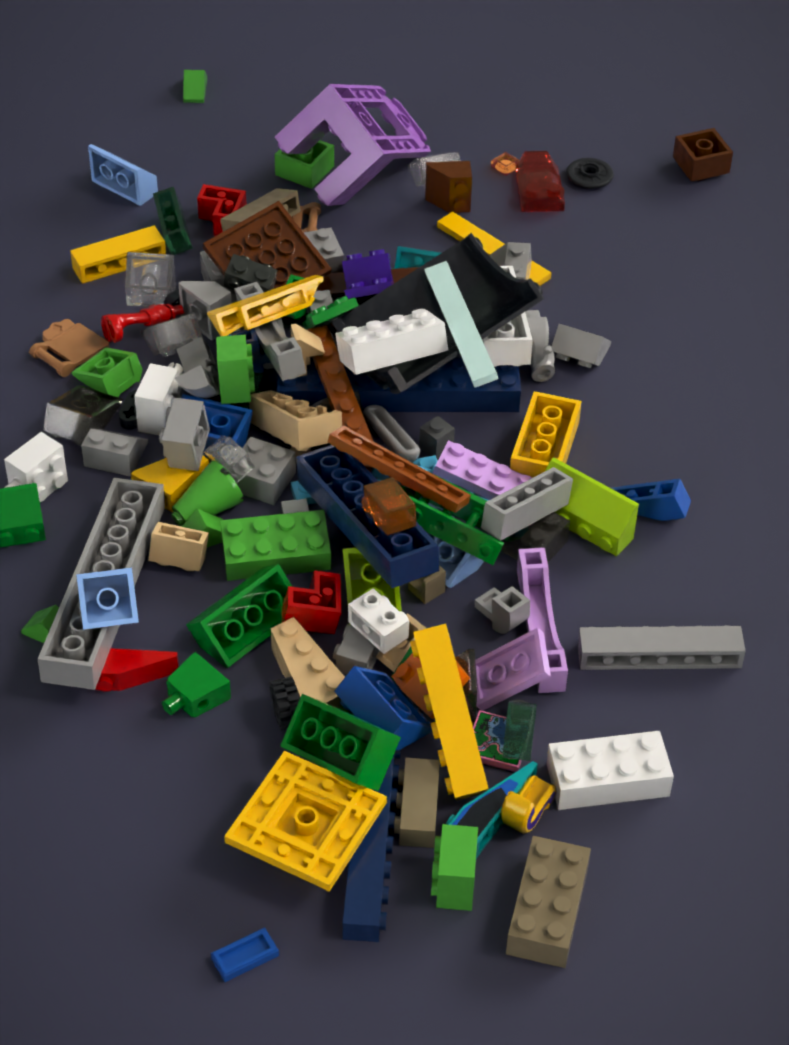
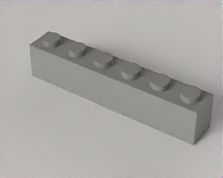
M727 625L580 627L577 644L580 670L742 668L746 652L741 626Z

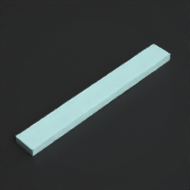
M447 261L424 269L474 388L497 380V372Z

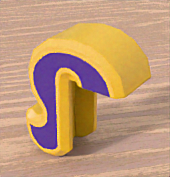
M533 775L527 779L518 794L509 791L501 809L503 823L522 834L532 831L543 811L552 804L557 792L555 785H551L538 778V776Z

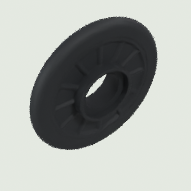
M596 158L577 159L570 163L566 171L567 177L572 183L588 189L604 187L612 181L614 176L611 166L605 161Z

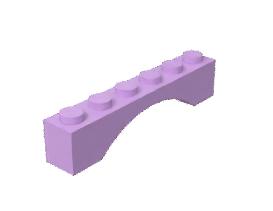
M545 548L519 549L517 575L520 592L530 600V616L526 620L527 632L536 628L544 632L551 677L537 683L538 693L565 692L568 668L565 652L560 644L554 622Z

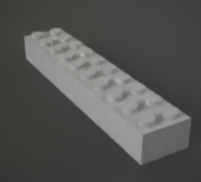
M113 478L39 654L38 666L41 682L95 690L120 625L83 630L76 574L132 568L135 587L150 548L151 533L157 523L160 522L165 509L164 484Z

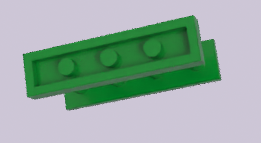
M456 486L470 494L471 497L469 504L454 513L453 511L446 510L442 505L433 500L424 498L418 492L415 493V496L419 497V500L411 496L408 497L404 509L427 533L494 565L504 542L490 534L488 535L475 529V526L481 528L484 506L487 500ZM428 503L443 509L442 512L429 506ZM452 514L455 515V516H457V517H459V518H461V519H463V520H465L466 523H463V522H461V521H459V520H457V519L451 517Z

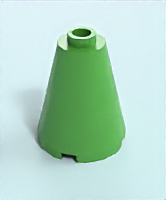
M211 461L172 507L174 513L171 516L179 526H182L197 509L217 515L244 501L241 499L243 494L230 474L225 475L220 471L224 467L218 462Z

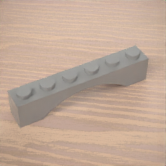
M257 282L234 288L237 301L264 293ZM276 319L255 327L258 343L282 381L295 379L300 375L306 374L301 347L294 337L288 338L285 336Z

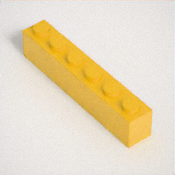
M442 624L413 632L415 640L410 641L414 658L419 657L422 667L417 668L420 684L427 685L429 694L424 695L427 711H433L436 722L431 723L434 739L440 738L443 748L437 751L441 767L447 766L450 777L444 778L448 795L454 794L456 801L481 795L489 790L447 625Z

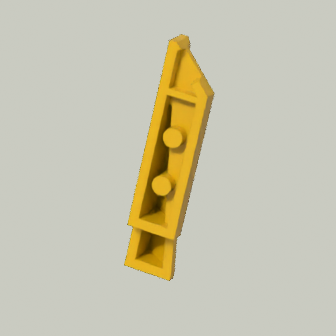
M313 275L208 311L207 315L220 336H227L241 327L249 330L312 306L315 299L313 296L319 283H322L324 279L323 276Z

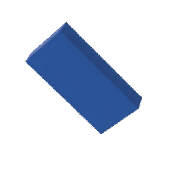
M264 927L210 954L211 960L224 982H227L278 957L279 950Z

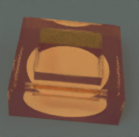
M504 152L491 160V167L507 176L521 167V161L511 154Z

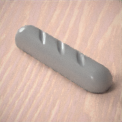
M370 405L364 409L365 421L393 453L412 463L418 459L420 454L419 446L385 408L379 405Z

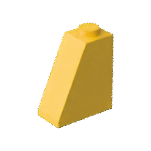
M202 456L199 471L171 468L168 465L167 458L134 470L131 473V479L164 484L165 509L173 512L172 507L209 464V459Z

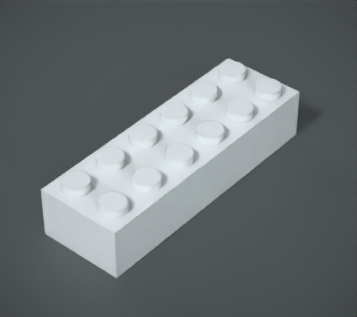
M500 266L504 271L510 272L516 278L513 266ZM525 312L482 339L494 367L499 365H531L532 336Z

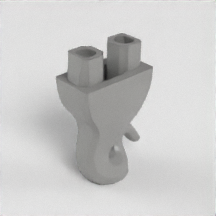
M528 310L525 313L532 336L531 377L534 381L538 382L548 381L555 374V358L552 347L548 345L549 326L547 317H541L539 310Z

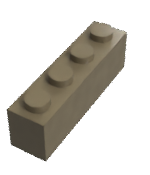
M274 189L220 219L222 231H226L277 201H280L291 217L301 212L298 191Z

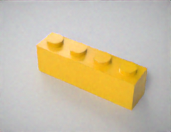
M154 225L70 250L72 268L82 284L166 259L165 240Z

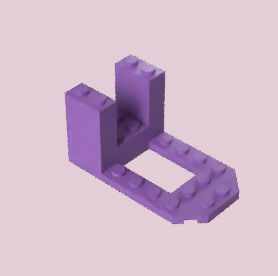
M329 84L275 136V139L278 141V147L284 153L305 154L330 131L342 141L341 145L344 150L351 153L347 159L314 188L318 193V199L324 205L333 206L347 203L393 159L426 157L431 152L430 147L424 144L427 138L421 128L397 99L393 98L390 100L385 96L386 90L381 86ZM366 108H379L382 111L383 119L387 123H391L396 129L394 132L397 136H387Z

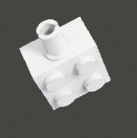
M174 362L170 363L168 367L150 363L134 396L138 432L160 436L161 429L165 428L167 408L171 407L173 398H181L180 392L182 387L175 380L176 377L183 373V367L180 364L176 363L175 368H173Z
M43 432L37 434L4 459L8 478V485L4 488L37 483L40 502L44 501L51 493L61 488L68 481L63 445Z

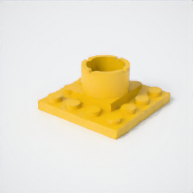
M284 751L225 834V843L330 892L385 807L387 796L358 785L327 769Z

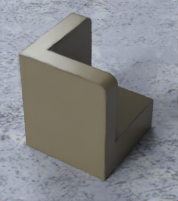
M440 565V571L408 582V589L424 604L445 592L446 571Z

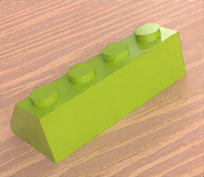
M553 457L545 471L554 467L573 478L568 505L545 517L617 557L634 539L639 503Z

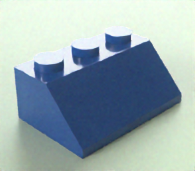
M183 394L181 396L182 399L204 402L210 431L203 456L232 463L246 444L253 414L252 410Z
M353 666L334 691L341 699V705L356 717L400 736L401 738L396 748L398 751L432 732L431 723L386 673Z

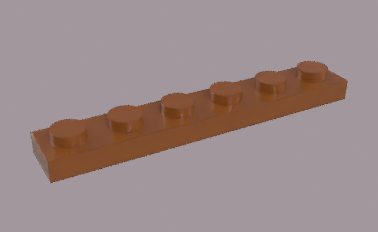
M343 425L329 434L328 443L335 446L339 451L346 452L357 458L359 462L367 464L378 470L381 474L400 482L401 485L415 490L424 498L431 499L442 505L446 510L456 513L469 504L471 495L348 427Z

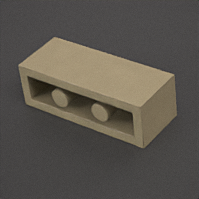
M406 758L405 769H399L398 786H403V792H397L396 810H401V816H395L394 834H400L399 846L434 848L440 760Z

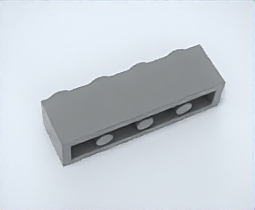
M553 467L485 502L481 529L501 541L559 510L569 503L573 478Z

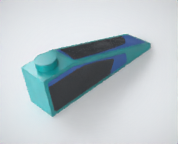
M532 761L464 805L457 815L453 814L448 819L447 825L478 827L476 859L503 824L501 809L508 792L513 791L518 794L527 779L537 774L538 764Z

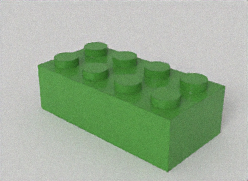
M324 510L220 520L227 581L248 579L263 567L276 564L280 565L285 575L314 572V570H331V550Z

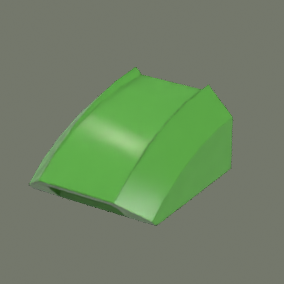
M106 347L72 371L71 374L92 389L119 398L122 392L134 383L140 382L143 369L136 353Z

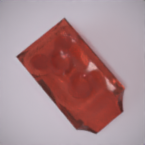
M525 151L515 167L521 212L565 211V190L561 184L558 166L551 158L549 152Z

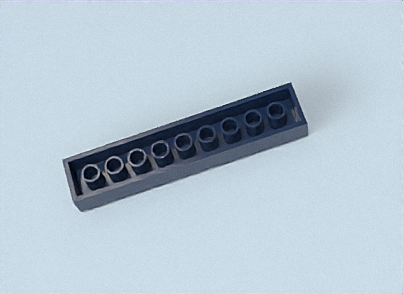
M310 358V365H307V375L282 381L278 374V393L291 396L293 400L308 401L309 406L327 398L313 358ZM453 358L405 391L393 394L390 392V388L382 389L364 373L356 375L343 364L353 391H359L363 411L370 405L382 406L388 412H519L521 385L519 366L499 365L494 367L498 379L474 388L462 358Z

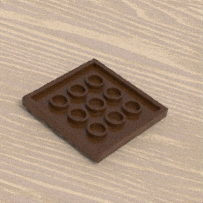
M280 201L275 202L203 243V249L224 277L233 254L247 256L252 261L272 266L273 269L277 270L276 283L273 289L286 285L291 274L302 278L313 275L323 276L324 278L331 274L332 268Z

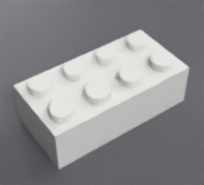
M417 309L412 311V314L405 316L393 315L389 317V320L382 322L378 320L369 321L366 323V326L358 328L356 326L346 327L342 332L335 333L340 362L356 375L448 351L445 323L426 309Z
M660 731L550 743L548 747L547 768L551 784L556 787L555 799L558 810L670 797L674 775Z

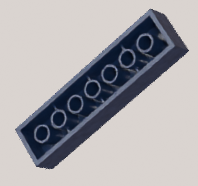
M333 445L296 457L298 482L391 588L440 571L438 544L357 458L346 452L339 451Z

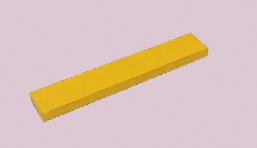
M454 212L437 221V228L458 241L463 240L472 233L474 237L481 241L483 249L488 255L505 245ZM532 261L529 279L531 278L533 282L541 286L551 279L552 272Z

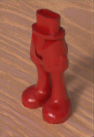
M157 304L141 309L138 313L103 315L101 317L102 332L105 340L108 342H120L123 339V328L133 324L153 326L164 324L167 321H174L175 316L184 314V309L182 305Z

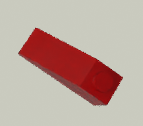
M110 648L95 689L103 692L111 690L122 691L169 676L179 667L178 652Z

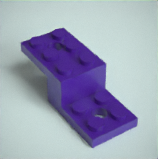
M384 249L369 251L370 256L362 257V253L346 256L347 260L342 261L347 288L344 292L348 299L378 294L394 284L390 265V253H385Z

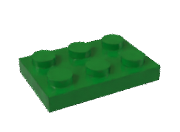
M344 296L326 307L324 305L313 310L305 316L307 320L301 324L304 329L315 328L347 314L359 305L355 297L348 300V297Z

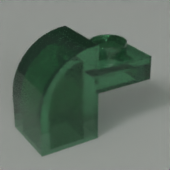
M509 701L502 758L531 761L537 704Z

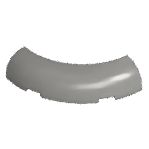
M199 337L176 349L184 370L183 374L175 378L177 383L186 392L195 397L211 398L219 395L220 386L216 370L217 364L206 341Z

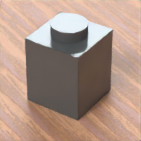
M436 416L420 427L419 448L429 456L436 455L438 460L448 440L454 443L455 428L439 416Z

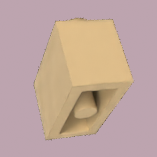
M158 522L151 533L148 561L156 562L162 566L180 567L186 571H200L206 557L209 532Z

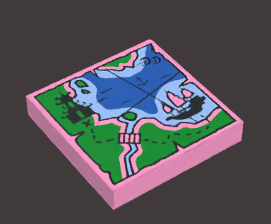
M479 710L473 729L482 764L517 772L520 768L533 724Z

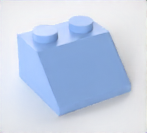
M132 568L76 574L83 630L139 622Z

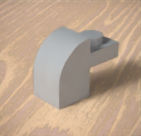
M513 586L502 593L494 587L475 599V608L492 621V629L501 634L509 632L526 621L530 616V600Z

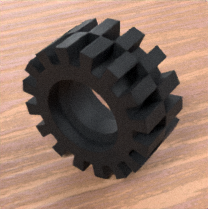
M293 677L269 682L274 714L280 730L288 728L300 699Z

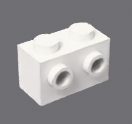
M374 588L348 604V622L383 654L409 637V619L406 614L398 611L386 596L380 595Z

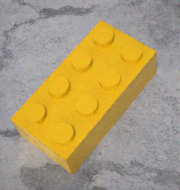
M534 391L511 456L510 469L533 478L545 472L553 457L566 464L579 425L582 401Z

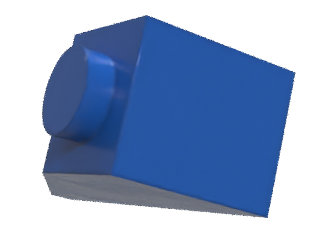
M681 479L611 488L639 503L637 515L661 521L686 518L691 499Z

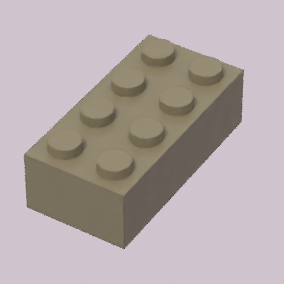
M537 836L532 837L508 933L506 955L566 968L588 871L591 848Z

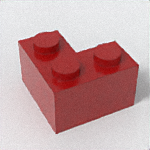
M203 184L197 197L198 219L213 221L214 236H217L223 232L220 219L247 205L246 191Z
M314 570L309 589L288 586L282 606V623L294 617L305 631L335 634L341 615L340 574Z

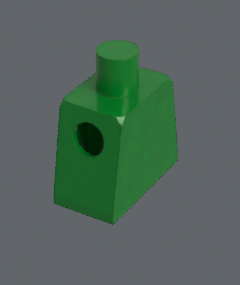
M194 652L168 677L166 682L169 697L162 701V706L169 715H173L182 708L191 717H197L231 699L230 681L198 653Z

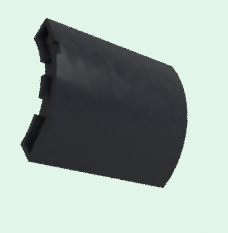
M470 233L463 240L346 315L331 322L328 328L336 339L335 333L342 332L346 327L356 326L358 328L366 326V323L369 321L389 320L390 316L409 315L417 309H426L445 323L448 351L364 372L382 389L390 388L391 393L399 394L460 355L424 269L447 261L481 339L486 338L544 300L541 287L536 282H533L531 278L521 280L515 278L510 272L504 271L485 252L481 241Z

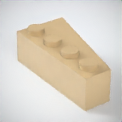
M271 390L250 394L251 402H249V407L253 413L250 423L259 427L260 430L270 433L273 437L281 439L284 443L290 444L298 451H308L311 447L327 444L329 434L342 427L341 411L333 410L332 412H327V407L321 405L316 406V408L310 407L308 401L293 400L291 396Z
M293 617L271 628L273 654L285 678L293 677L299 697L301 698V695L305 694L348 712L341 705V699L334 692L345 676L298 621Z

